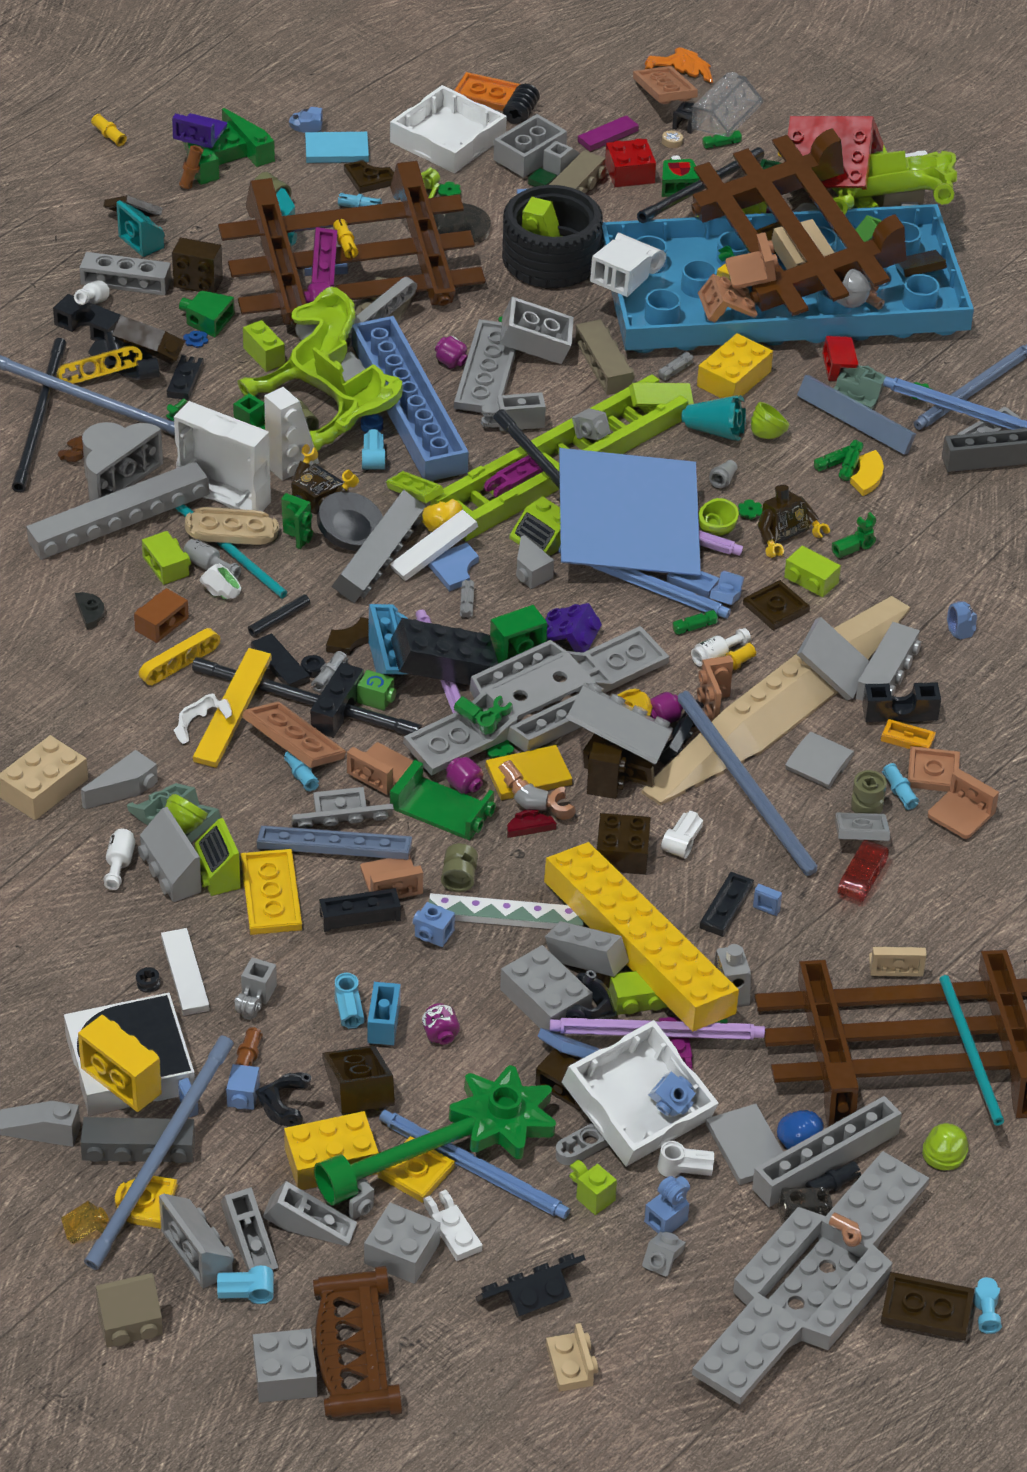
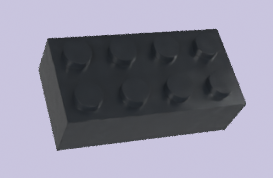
M401 618L391 637L398 669L402 673L470 685L471 676L498 664L489 634L482 632L478 633L461 628L422 622L416 619Z

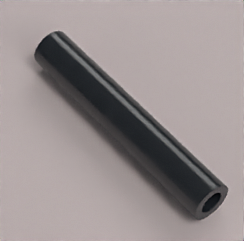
M303 594L248 626L249 634L255 637L310 605L309 597Z

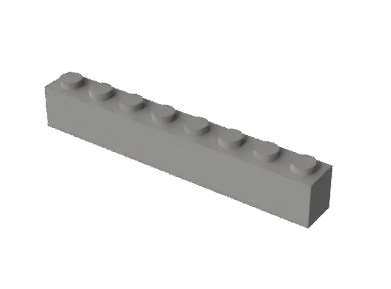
M194 461L26 526L29 544L40 560L209 495L208 477L197 462Z

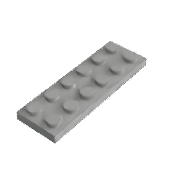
M479 319L455 397L454 409L481 412L482 406L497 404V396L504 395L517 349L500 344L502 322Z

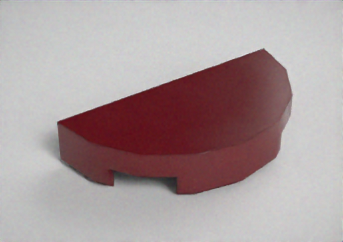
M524 810L516 813L515 817L507 824V838L556 830L557 823L553 817L540 814L538 810Z

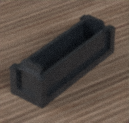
M393 888L319 899L320 917H323L324 932H329V930L390 920L401 921V905L397 890Z

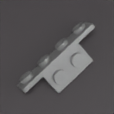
M364 787L313 792L315 812L292 815L291 824L292 827L298 826L301 829H308L313 827L314 824L334 826L341 821L360 823L363 819L368 818L381 821L388 819V816H392L394 808L393 804L366 806Z

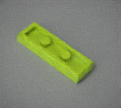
M632 383L629 385L633 407H656L661 403L666 404L680 395L689 400L688 405L694 404L690 383Z
M405 471L386 481L388 489L398 493L405 490L411 496L424 503H428L444 493L442 485Z

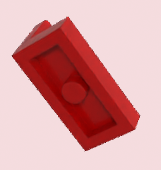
M826 336L822 350L828 381H837L840 368H857L858 360L851 337Z

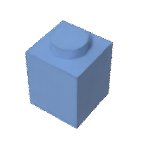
M232 1064L226 1088L227 1107L254 1110L257 1099L256 1090L260 1087L259 1067Z

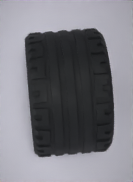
M561 185L536 186L518 193L509 200V203L504 208L502 258L505 267L519 280L541 288H565L585 281L591 277L592 256L601 250L603 215L600 206L587 194ZM531 197L552 202L559 223L558 230L562 237L541 236L522 228L523 210Z

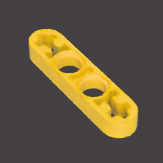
M126 346L70 362L58 368L57 378L75 384L136 366V360H142V352L137 347ZM130 350L133 353H137V356L134 357V362L130 359L122 360L124 365L121 366V359L118 353L121 352L122 357L128 356ZM113 356L116 359V365L109 369L105 366L104 361L106 357ZM87 362H92L95 366L94 372L90 375L85 374L83 371V366ZM75 365H78V371L82 376L78 378V374H73L70 376V380L62 377V374L65 373L66 368L69 371L77 370Z
M206 628L144 663L138 675L148 685H154L193 663L195 657L202 658L218 647L221 638L211 628Z

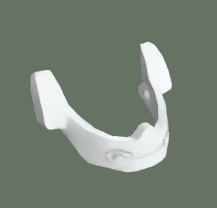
M208 694L197 702L185 707L179 713V724L174 729L179 741L182 744L189 741L187 728L190 721L197 715L206 716L207 710L211 707L219 708L226 719L230 717L232 710L228 700L223 699L219 701L215 694Z

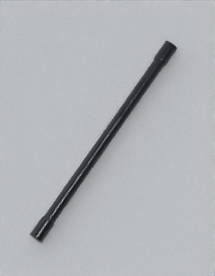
M760 147L751 150L757 161L765 155L764 150ZM735 160L716 170L722 180L740 170L741 167ZM698 180L660 202L639 211L637 219L641 223H646L658 214L693 196L692 194L706 188L701 180Z
M56 338L50 352L51 357L46 374L54 377L57 376V370L67 346V342L63 338ZM43 384L18 470L15 472L12 489L18 493L25 491L29 470L53 388Z
M504 409L498 410L494 414L493 419L505 432L509 433L560 489L559 471L520 430L516 422Z
M195 657L192 664L193 671L232 681L237 671L200 657ZM265 678L261 679L257 687L259 690L312 706L320 696ZM346 704L344 710L345 716L391 729L403 735H408L422 728L421 724L405 719H397L351 704Z

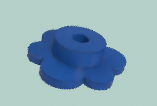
M191 331L190 334L183 336L186 345L193 346L194 348H201L203 344L208 343L206 332Z

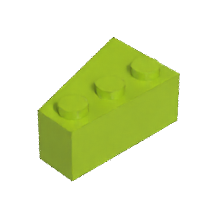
M531 197L523 210L522 228L541 236L562 237L558 230L559 223L552 202Z

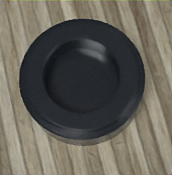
M309 655L301 660V666L310 675V678H316L321 672L320 668L325 664L324 659L317 655Z

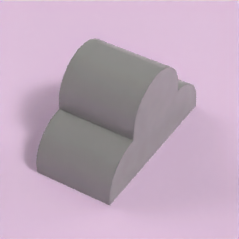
M103 422L90 426L83 433L85 477L88 482L89 501L132 486L163 464L161 428L156 425L137 423L124 428L116 423Z

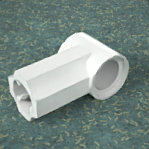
M693 811L683 813L673 830L668 829L661 844L663 851L685 859L688 857L694 839L703 826V820L699 817L698 813Z
M668 1141L661 1147L657 1168L660 1174L665 1177H676L680 1173L712 1176L714 1153L713 1151L686 1149L679 1142Z

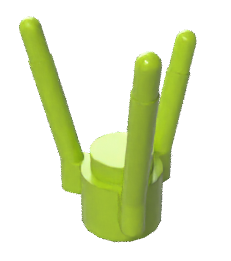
M429 167L421 175L425 189H432L428 198H433L439 189L440 175L436 170Z

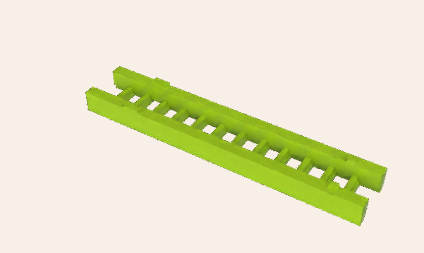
M651 374L636 383H659L660 379ZM627 387L590 408L606 412L610 430L613 431L612 434L596 440L597 442L594 444L584 437L579 439L576 437L571 418L534 438L531 442L558 471L559 463L549 455L554 452L559 455V448L569 449L567 445L571 443L585 451L624 454L681 422L682 411L686 409L689 400L680 395L666 404L661 403L656 407H638L647 413L642 416L634 410L636 407H633L630 389ZM619 416H622L624 419L630 422V424L625 425L617 418ZM518 447L483 467L479 466L471 470L467 476L443 488L444 493L431 500L430 505L439 502L446 503L451 499L458 501L462 505L463 510L477 521L478 524L475 530L463 538L467 542L524 510L542 496L547 497L560 489L544 472H541L491 501L482 496L479 492L484 489L483 486L488 479L496 475L498 471L528 456L521 447ZM470 500L478 508L472 511L463 503Z

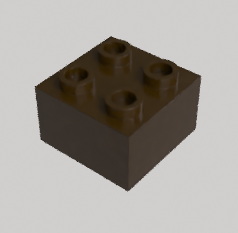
M180 237L172 251L173 286L197 292L207 291L216 293L223 280L222 245Z
M600 813L597 851L620 873L646 875L651 817Z

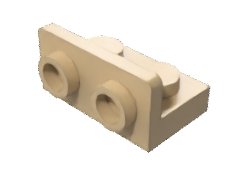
M873 947L872 953L869 954L871 976H923L926 948Z
M581 1323L575 1324V1330L572 1334L546 1338V1347L559 1392L593 1386L594 1374L598 1373L596 1357L590 1356V1336L588 1332H583Z

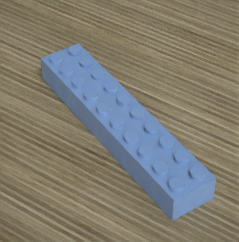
M394 316L354 324L351 329L352 347L361 360L363 367L366 369L374 364L384 374L395 376L402 380V397L398 403L386 411L422 478L435 481L468 473L469 452Z

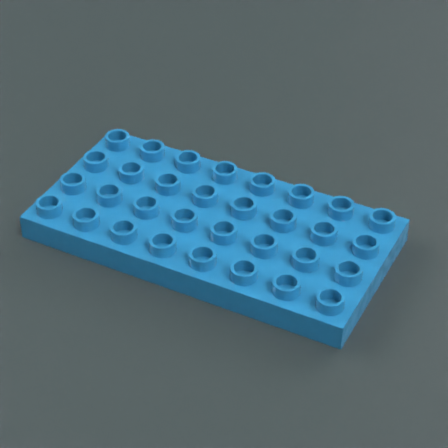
M938 204L855 208L848 210L845 214L854 229L859 226L867 215L882 221L896 214L905 228L906 256L937 250L946 260V269L915 274L909 277H904L895 265L883 268L889 276L890 282L879 285L876 291L877 296L885 301L884 306L880 310L867 302L859 307L847 308L837 301L833 302L824 289L802 297L809 311L795 316L790 314L784 304L763 312L755 304L758 314L755 318L727 307L725 313L715 323L708 320L698 292L712 274L717 275V269L726 264L725 261L722 262L719 259L718 255L720 252L718 249L730 246L735 256L749 253L725 216L702 223L699 217L654 219L646 223H641L638 220L603 222L601 249L612 240H615L618 233H621L666 253L663 267L654 274L649 273L648 278L628 297L611 291L625 350L648 353L657 348L677 347L678 349L688 351L698 346H722L736 333L756 343L763 342L767 345H780L784 341L794 340L821 343L825 341L826 336L851 337L853 340H865L870 336L893 335L898 338H906L913 333L935 332L939 335H951L955 331L971 330L974 308ZM820 210L793 212L800 222L813 219L834 253L846 249ZM772 213L746 214L755 230L778 222ZM777 258L783 271L787 270L781 259ZM747 286L750 294V292H752V286Z

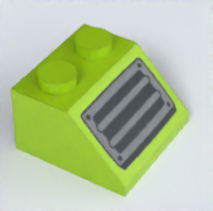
M542 496L525 508L510 533L509 539L520 545L521 536L525 535L547 555H553L559 551L561 545L560 507Z
M220 818L194 843L195 850L200 856L201 884L203 887L208 888L211 896L241 889L239 852L224 819Z

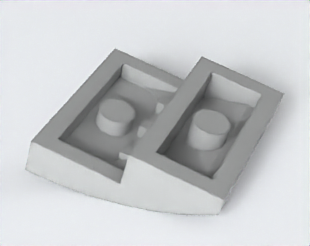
M810 732L794 750L785 767L795 774L830 789L839 772H844L854 755V751Z

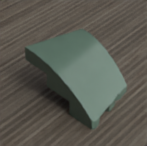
M858 365L857 368H844L837 378L833 389L873 410L883 390L886 376L868 365Z
M178 783L150 794L149 800L138 805L133 802L127 805L128 811L148 826L160 810L165 808L166 800L172 794H177L206 811L208 816L197 829L186 834L190 843L221 818L219 809L199 804L195 787Z

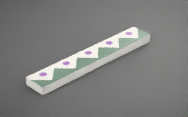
M430 893L429 903L455 912V921L553 929L560 921L582 927L584 922L568 905Z

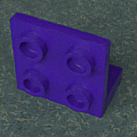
M175 113L172 117L173 139L212 148L227 128V122L189 113L187 116Z

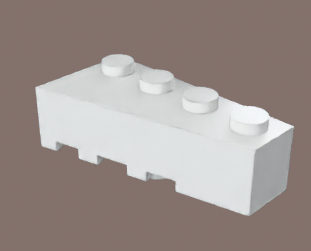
M281 387L264 395L265 430L269 432L270 470L283 481L294 476L299 462L303 461L302 447L308 444L310 446L308 454H310L314 444L300 401L284 387ZM317 457V459H315L314 461H310L309 464H310V465H311L312 463L318 464V463H319L318 457Z

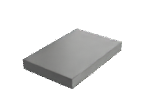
M822 617L815 619L796 654L847 701L853 699L857 691L858 680L870 662Z
M757 1104L706 1118V1126L739 1185L752 1182L756 1167L783 1153Z

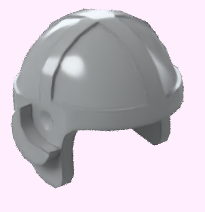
M851 269L847 272L842 282L848 290L849 296L837 300L839 304L847 308H855L864 304L871 290L868 279L860 271Z

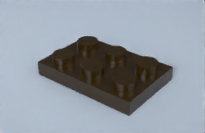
M890 1272L880 1324L966 1341L975 1289Z

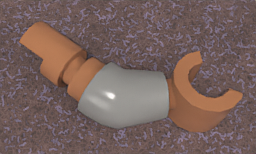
M511 760L504 762L498 767L505 776L504 782L509 788H512L514 799L521 807L526 810H547V807H550L552 814L561 820H568L575 815V807L571 804L566 806L557 804L559 800L566 799V787H559L549 795V791L536 788L533 784L523 780L524 777Z

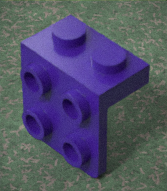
M589 603L574 604L561 609L554 608L548 612L545 619L547 621L546 642L567 638L575 652L584 653L589 650L602 624Z

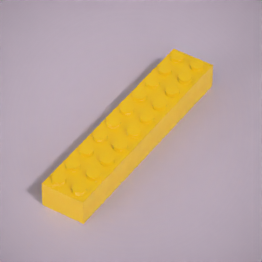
M589 842L546 857L544 882L589 928L622 936L629 959L626 965L632 971H637L655 994L692 1032L736 1014L739 989Z

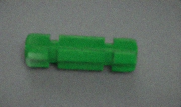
M739 130L731 131V134L726 132L713 135V137L705 136L702 138V144L705 149L713 148V145L719 147L732 144L731 142L733 144L740 143L742 141V134Z
M853 440L850 444L849 452H847L842 469H840L838 474L840 479L844 481L851 479L853 469H855L860 452H862L864 447L862 442Z
M849 446L824 455V458L823 456L814 460V468L821 472L826 470L827 467L830 468L844 462L845 456L849 452Z
M714 610L704 612L705 615L700 613L686 617L684 621L682 619L673 622L672 628L675 634L679 635L685 633L686 630L689 632L706 627V624L708 626L716 624L718 616Z

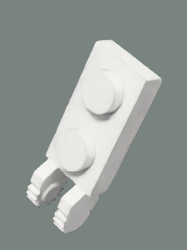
M446 1189L439 1192V1198L445 1210L439 1212L437 1204L432 1197L424 1198V1206L430 1217L441 1222L440 1236L456 1261L482 1251V1243L458 1206L454 1205L453 1199Z

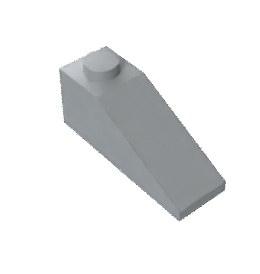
M134 750L81 789L82 807L88 809L141 795L158 782L157 764L137 750Z
M47 1101L0 1110V1135L74 1147L81 1126L79 1105Z
M287 1181L271 1195L263 1214V1218L286 1231L343 1246L349 1245L357 1224L353 1219Z
M252 1187L225 1195L220 1203L229 1230L248 1272L252 1267L260 1265L270 1267L272 1270L278 1269Z

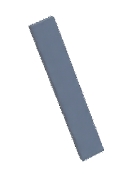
M810 375L804 376L797 394L798 397L904 455L909 453L916 433Z
M261 826L257 838V849H292V851L406 860L409 859L412 847L411 836Z

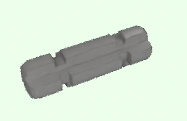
M685 352L659 369L658 377L663 381H667L693 363V355Z
M464 580L461 586L460 616L462 618H471L473 616L474 582L472 580Z

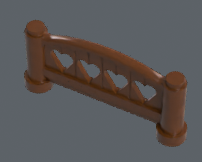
M386 1266L375 1267V1271L322 1276L313 1280L314 1296H320L321 1298L315 1326L316 1355L323 1381L330 1394L329 1398L324 1399L325 1416L336 1418L390 1411L391 1415L402 1414L399 1384L387 1385L378 1296L389 1294ZM341 1300L357 1306V1308L344 1317H336L337 1308L334 1306V1303ZM339 1324H345L360 1330L345 1341L337 1339L339 1331L336 1327ZM341 1348H348L362 1354L347 1365L339 1363L342 1355L338 1351ZM343 1372H351L365 1378L350 1389L341 1387L344 1383V1379L341 1378Z

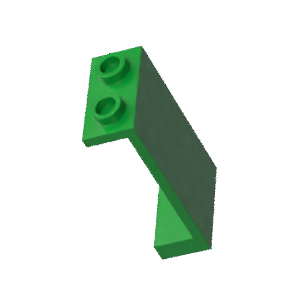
M417 760L412 762L390 790V804H393L395 811L469 841L476 832L479 833L481 831L484 821L487 817L493 815L496 808L494 791L489 790L482 801L424 778L423 763Z

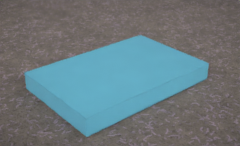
M305 132L306 163H345L360 160L369 162L367 132Z

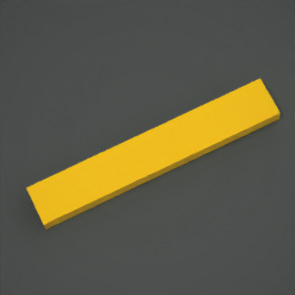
M248 648L222 700H228L232 715L226 719L220 709L217 708L193 755V762L217 768L242 719L244 710L247 709L272 660L271 653Z

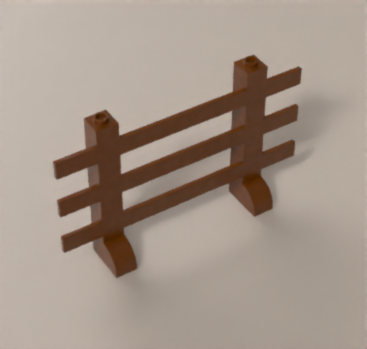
M833 128L821 133L814 140L810 153L802 156L788 135L773 139L772 144L785 162L764 170L749 148L733 153L734 159L746 176L723 183L710 162L694 167L695 173L707 189L692 194V212L694 216L700 218L702 223L725 216L749 253L759 251L758 233L742 209L765 202L806 262L783 271L778 263V267L775 268V281L752 285L750 298L754 304H757L761 312L784 304L792 316L809 311L802 297L825 289L833 302L848 297L849 292L842 282L849 270L855 269L860 271L863 275H866L873 287L890 282V278L883 268L907 260L905 228L896 214L883 219L876 226L872 240L864 242L821 181L844 174L842 143ZM804 188L846 249L823 256L781 195Z
M418 161L401 162L396 164L390 186L395 200H401V202L282 216L272 178L251 180L246 208L249 216L255 218V220L218 224L222 241L260 236L265 256L229 260V270L232 278L270 273L275 293L239 297L238 303L241 314L280 310L284 325H296L297 323L292 319V312L298 306L306 304L304 292L307 291V289H302L297 269L312 268L313 250L292 253L287 233L315 230L316 227L331 228L336 220H339L342 226L341 219H344L347 225L406 218L412 238L357 244L358 254L354 258L351 252H349L351 258H347L342 246L336 247L335 265L417 254L422 272L419 275L334 285L352 301L380 297L402 278L409 277L417 283L416 292H428L431 306H444L452 303L456 292L455 287L484 284L486 282L482 267L449 270L444 251L475 246L471 230L445 234L438 233L433 215L464 211L460 194L428 198Z
M1007 950L981 951L979 974L982 981L951 983L958 1000L988 999L992 1015L965 1017L971 1035L998 1033L1004 1051L978 1052L985 1070H1010L1012 1076L1011 1097L1015 1117L1027 1118V1010L1022 996H1027V978L1016 979ZM826 960L799 961L798 984L800 991L754 994L757 1011L805 1009L809 1026L765 1028L764 1042L766 1047L814 1044L818 1062L771 1064V1071L774 1083L823 1080L827 1127L857 1111L859 1086L856 1078L974 1071L967 1053L851 1060L847 1042L960 1036L954 1018L842 1024L838 1007L947 1001L940 983L833 989Z

